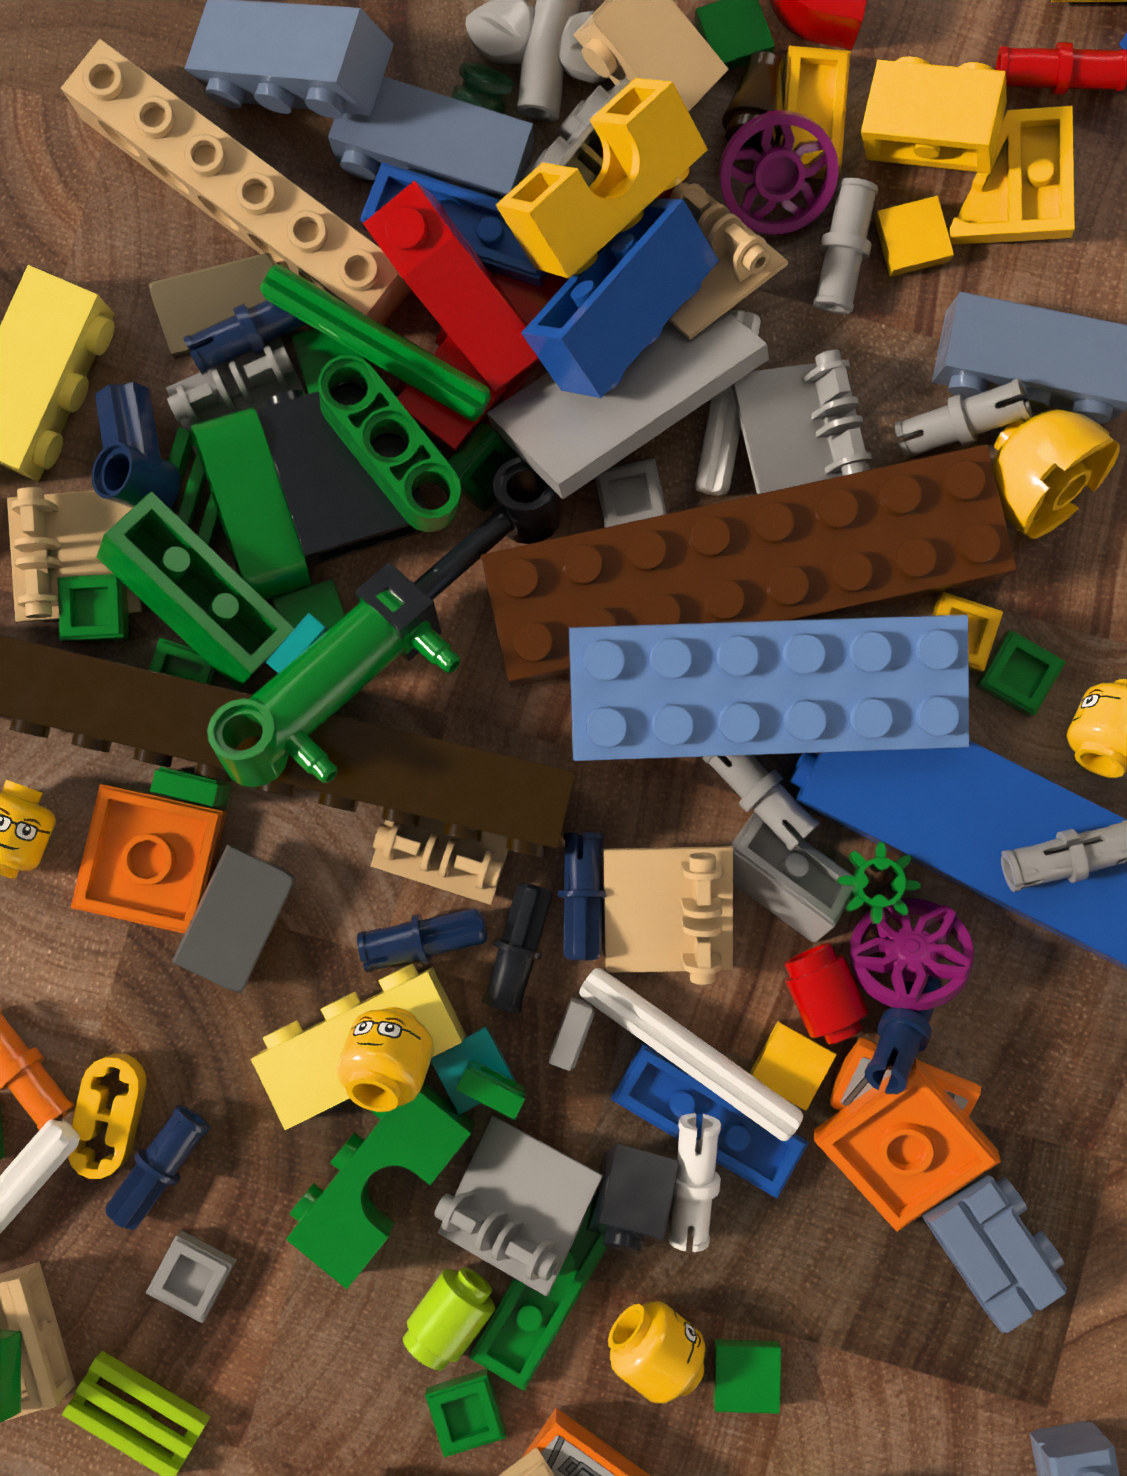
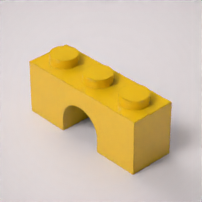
M635 78L589 119L600 138L603 148L601 170L589 187L577 168L542 162L496 204L497 209L535 269L565 278H570L587 270L597 260L600 249L618 233L624 232L636 225L642 219L644 209L663 191L680 184L688 176L689 167L708 150L673 82Z

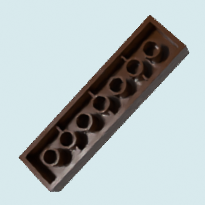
M987 444L480 555L510 688L570 675L569 627L827 619L937 595L942 592H951L996 582L1017 570Z

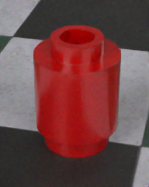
M830 942L810 948L784 962L789 977L785 979V983L811 1038L824 1036L827 1044H834L862 1031L863 1027L859 1020L868 1015L869 1009L844 955H836Z

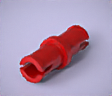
M1058 42L1055 48H1008V46H1000L995 70L1006 71V87L1050 88L1052 95H1065L1068 89H1114L1115 91H1124L1127 84V49H1073L1072 42Z

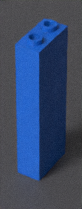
M970 740L969 747L817 752L802 753L790 776L789 783L797 786L793 797L801 806L876 844L884 842L886 849L901 857L910 855L912 858L911 862L1127 970V863L1089 872L1087 880L1072 883L1065 878L1035 885L1018 892L1010 890L1001 866L1002 851L1027 847L1056 839V834L1060 831L1074 829L1077 833L1121 823L1127 819Z

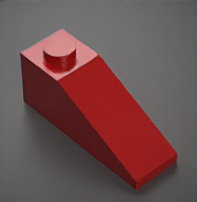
M414 180L363 222L365 228L402 279L494 392H499L540 360L521 334L528 324L431 192Z

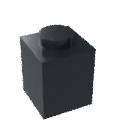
M616 1144L603 1153L599 1173L604 1175L593 1198L586 1230L604 1235L602 1243L604 1246L626 1253L640 1254L642 1246L649 1247L663 1241L679 1161Z

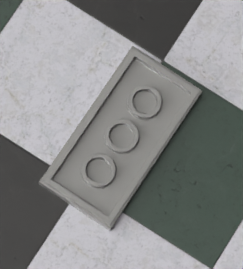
M728 311L691 340L667 321L659 338L642 350L624 371L621 382L615 388L605 393L602 398L561 391L548 372L487 412L492 429L564 499L768 361V346L765 341Z

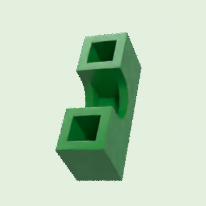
M425 1081L414 1101L396 1107L389 1112L371 1111L380 1120L365 1139L354 1131L330 1161V1164L339 1171L323 1190L313 1183L289 1213L298 1222L286 1240L346 1290L389 1238L395 1224L372 1201L369 1193L370 1176L377 1170L387 1166H401L411 1170L427 1184L431 1185L472 1133L475 1122L464 1113L459 1115L455 1106Z

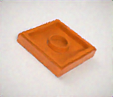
M100 784L70 908L185 934L214 873L228 812Z
M915 1058L908 1077L907 1087L903 1092L899 1094L885 1093L890 1075L881 1082L879 1090L871 1088L814 1129V1141L897 1232L1001 1162L998 1149L917 1058Z

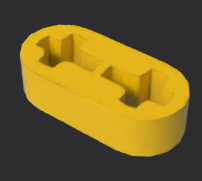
M114 1053L101 1058L86 1070L82 1078L71 1125L79 1134L80 1140L78 1146L68 1156L71 1167L79 1175L88 1179H102L113 1174L128 1161L132 1152L146 1091L145 1071L143 1066L134 1057L127 1054ZM117 1068L120 1070L119 1080L129 1084V1091H124L117 1095L113 1100L112 1108L106 1109L109 1087L100 1084V1077L112 1073ZM103 1122H107L105 1144L115 1147L114 1153L109 1154L99 1163L94 1160L95 1150L86 1147V1141L99 1135Z

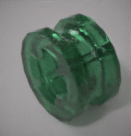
M474 62L461 63L459 75L463 78V82L461 85L453 87L452 98L505 114L507 107L502 101V97L504 94L512 92L514 82L502 72Z

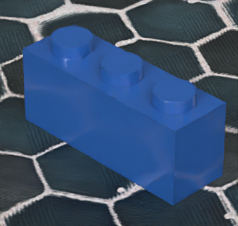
M655 198L644 209L642 219L632 228L618 233L598 251V258L591 267L580 274L571 276L522 331L521 334L561 391L602 398L605 393L615 388L623 379L624 371L645 347L659 338L666 322L685 301L692 298L699 291L703 279L719 262L684 199Z

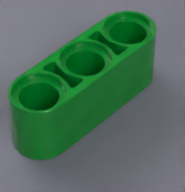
M340 355L329 360L321 369L318 378L320 409L326 421L412 527L424 532H436L447 527L455 518L461 496V484L455 470L370 364L364 359L353 355ZM349 382L359 385L366 392V396L362 401L354 405L340 404L331 396V392L336 386ZM383 433H393L399 435L405 441L407 449L399 456L387 458L374 451L371 443L377 436ZM423 484H434L445 491L448 502L443 507L428 510L420 507L414 501L412 492Z
M252 407L190 425L195 446L238 575L264 600L311 586L306 561L264 431L255 409Z

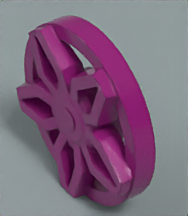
M768 111L740 127L725 147L719 167V184L722 196L730 212L754 231L765 234H785L796 231L816 219L830 202L838 180L839 166L837 153L829 136L811 118L792 111ZM775 125H780L783 134L782 144L771 146L770 141ZM790 125L805 129L818 140L799 142L792 150L795 139ZM762 130L760 144L763 152L760 153L752 147L741 148L750 137ZM823 150L808 164H803L800 159L804 153ZM735 159H752L755 161L753 169L746 171L734 165L733 162ZM826 165L823 185L817 197L814 198L811 186L805 181V177L814 176ZM731 176L744 184L753 183L746 188L741 206L733 196ZM800 190H802L807 208H803L791 200ZM760 193L765 197V200L749 214L754 196ZM776 202H781L783 208L794 214V216L782 220L762 219L775 209Z
M903 898L900 900L907 906L909 913L901 916L891 906L883 907V917L880 924H872L870 918L871 910L867 912L858 922L852 934L850 962L858 983L869 995L893 1008L920 1011L941 1006L952 1000L963 990L972 972L974 949L968 930L950 907L922 899ZM908 914L920 915L916 927L911 926ZM892 917L902 928L896 931L888 926L886 919ZM935 922L942 924L939 931L933 934L925 931L927 927ZM877 925L881 938L876 937L863 943L868 932ZM950 933L958 941L962 954L950 945L945 944ZM878 951L885 953L883 958L867 957V955ZM937 958H945L956 966L937 963ZM868 971L879 973L890 971L895 991L881 985ZM928 976H932L935 979H952L940 989L922 994L927 984ZM903 980L915 981L909 994L906 992Z

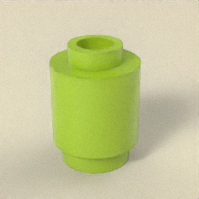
M461 1267L459 1271L444 1269L407 1320L408 1331L403 1336V1343L411 1355L425 1366L437 1371L444 1370L449 1362H457L495 1311L494 1302L489 1296L492 1293L489 1283L481 1275L467 1267Z

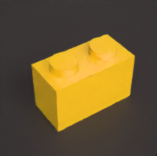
M911 56L901 57L896 61L877 60L861 129L866 159L991 173L1007 103L1006 71L994 70L992 67L978 62L964 63L959 67L932 65L924 59Z

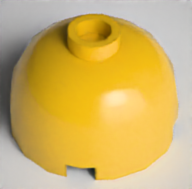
M1057 409L1037 414L1026 422L1019 420L1010 423L995 441L994 448L998 452L992 461L1004 517L1017 531H1021L1030 539H1037L1051 532L1079 509L1074 503L1070 502L1085 486L1092 492H1095L1103 483L1116 462L1120 445L1110 437L1109 432L1100 424L1083 414Z

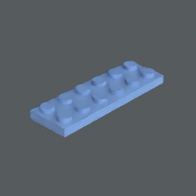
M968 615L569 627L572 750L574 761L969 747Z

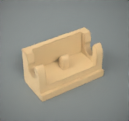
M39 1261L0 1274V1329L21 1331V1412L7 1420L42 1409L54 1408L75 1386Z

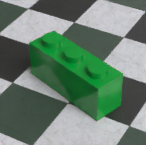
M152 491L103 536L96 558L237 691L266 663L294 630L271 605Z

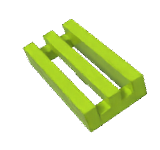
M101 1351L92 1362L88 1373L79 1384L75 1395L61 1415L161 1476H176L211 1416L106 1352ZM99 1379H105L188 1430L183 1437L152 1418L151 1414L133 1403L129 1404L97 1384ZM88 1400V1401L92 1402L93 1404H95V1405H97L98 1407L102 1408V1409L105 1410L106 1412L110 1413L111 1415H113V1416H115L116 1418L120 1419L121 1421L125 1422V1423L128 1424L129 1426H131V1427H133L134 1429L138 1430L139 1432L143 1433V1434L146 1435L147 1437L151 1438L152 1440H154V1441H156L157 1443L161 1444L162 1446L166 1447V1448L169 1449L170 1451L174 1452V1455H173L172 1453L168 1452L167 1450L163 1449L162 1447L158 1446L157 1444L153 1443V1442L150 1441L149 1439L145 1438L144 1436L140 1435L139 1433L135 1432L134 1430L130 1429L129 1427H127L126 1425L122 1424L121 1422L117 1421L116 1419L112 1418L111 1416L107 1415V1414L104 1413L103 1411H101V1410H99L98 1408L94 1407L93 1405L89 1404V1403L86 1402V1401Z

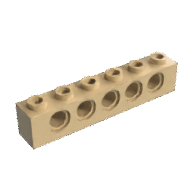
M99 39L62 85L61 90L85 123L260 254L270 253L276 265L284 266L382 325L387 323L411 292L410 287L399 275L381 248L103 40Z

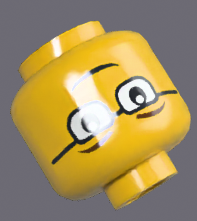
M1119 679L1114 683H1100L1090 687L1084 694L1067 731V739L1070 747L1075 752L1076 761L1088 771L1108 778H1118L1127 773V679Z
M9 780L5 781L2 791H0V875L16 879L19 871H32L39 866L56 825V818L51 810L39 805L43 796L42 792Z
M388 1007L367 1011L355 1019L349 1030L337 1062L338 1079L345 1087L349 1098L360 1107L376 1112H389L396 1107L414 1101L420 1092L433 1056V1039L424 1025L418 1022L417 1018L405 1009Z
M661 1301L647 1302L643 1305L634 1304L620 1314L613 1324L608 1338V1345L611 1348V1368L622 1380L650 1402L668 1403L679 1396L690 1394L699 1385L705 1369L703 1362L706 1348L703 1335L668 1305Z

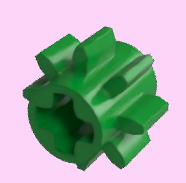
M879 842L876 845L874 858L867 862L860 853L856 851L851 852L848 856L857 870L853 876L845 875L837 878V884L852 887L855 896L848 902L845 909L849 912L859 908L861 905L871 908L870 918L872 924H880L883 917V907L891 906L901 916L909 913L907 906L900 898L904 891H913L921 888V883L914 880H906L902 870L912 859L910 855L903 856L894 862L886 858L884 842ZM867 867L875 873L887 869L893 876L887 884L889 891L892 893L888 900L881 894L869 898L864 893L863 888L869 882L864 874Z

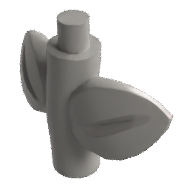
M491 0L476 8L466 17L465 24L468 36L475 49L484 58L497 64H521L519 95L516 108L520 114L539 121L558 120L562 101L564 71L573 78L589 83L603 82L610 79L598 75L587 64L581 51L583 46L573 36L595 12H579L582 0H537L535 7L525 0Z

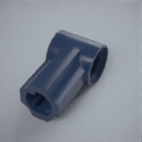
M135 382L122 385H107L95 394L103 450L95 460L92 470V485L95 492L102 498L133 508L152 491L168 508L172 507L178 496L180 475L173 463L161 458L149 388Z

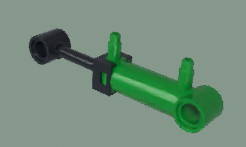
M521 457L513 458L502 464L495 473L493 480L496 501L491 506L493 514L416 581L411 582L388 562L355 591L359 604L249 699L233 700L218 708L211 717L207 728L208 742L229 777L242 786L258 787L267 785L279 777L285 769L290 755L307 773L313 774L322 783L331 782L337 775V767L328 759V754L309 735L399 655H402L409 662L420 652L433 665H438L444 672H454L460 665V657L451 650L450 644L440 636L442 632L433 600L481 558L480 555L486 554L504 537L507 536L509 539L522 544L537 543L551 537L558 528L561 518L558 494ZM528 498L536 499L535 501L528 503L519 502L523 499ZM254 736L261 737L258 743L250 749L236 750L245 739Z

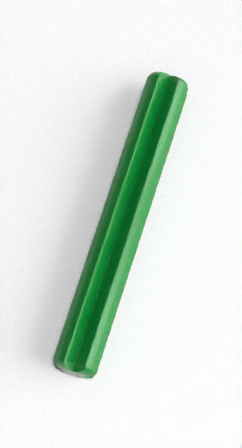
M273 265L267 272L266 277L261 283L260 291L269 302L470 421H476L484 413L491 398L490 390L487 386L284 266Z

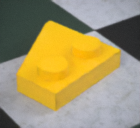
M1073 106L1007 111L1002 121L991 173L977 172L972 182L971 190L957 218H954L950 226L949 238L951 245L1072 238L1075 230Z

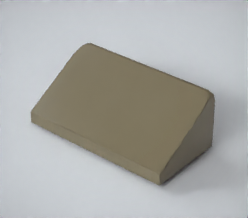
M270 253L149 283L151 297L168 348L173 357L191 352L186 346L183 337L191 336L235 315L233 308L245 303L248 309L266 300L260 291V286L269 269L276 265Z

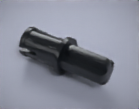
M520 883L516 887L502 938H495L493 943L499 949L486 993L481 1001L482 1003L500 1010L521 1013V1004L534 960L541 959L543 952L538 950V946L553 898L552 892L548 889L530 883Z

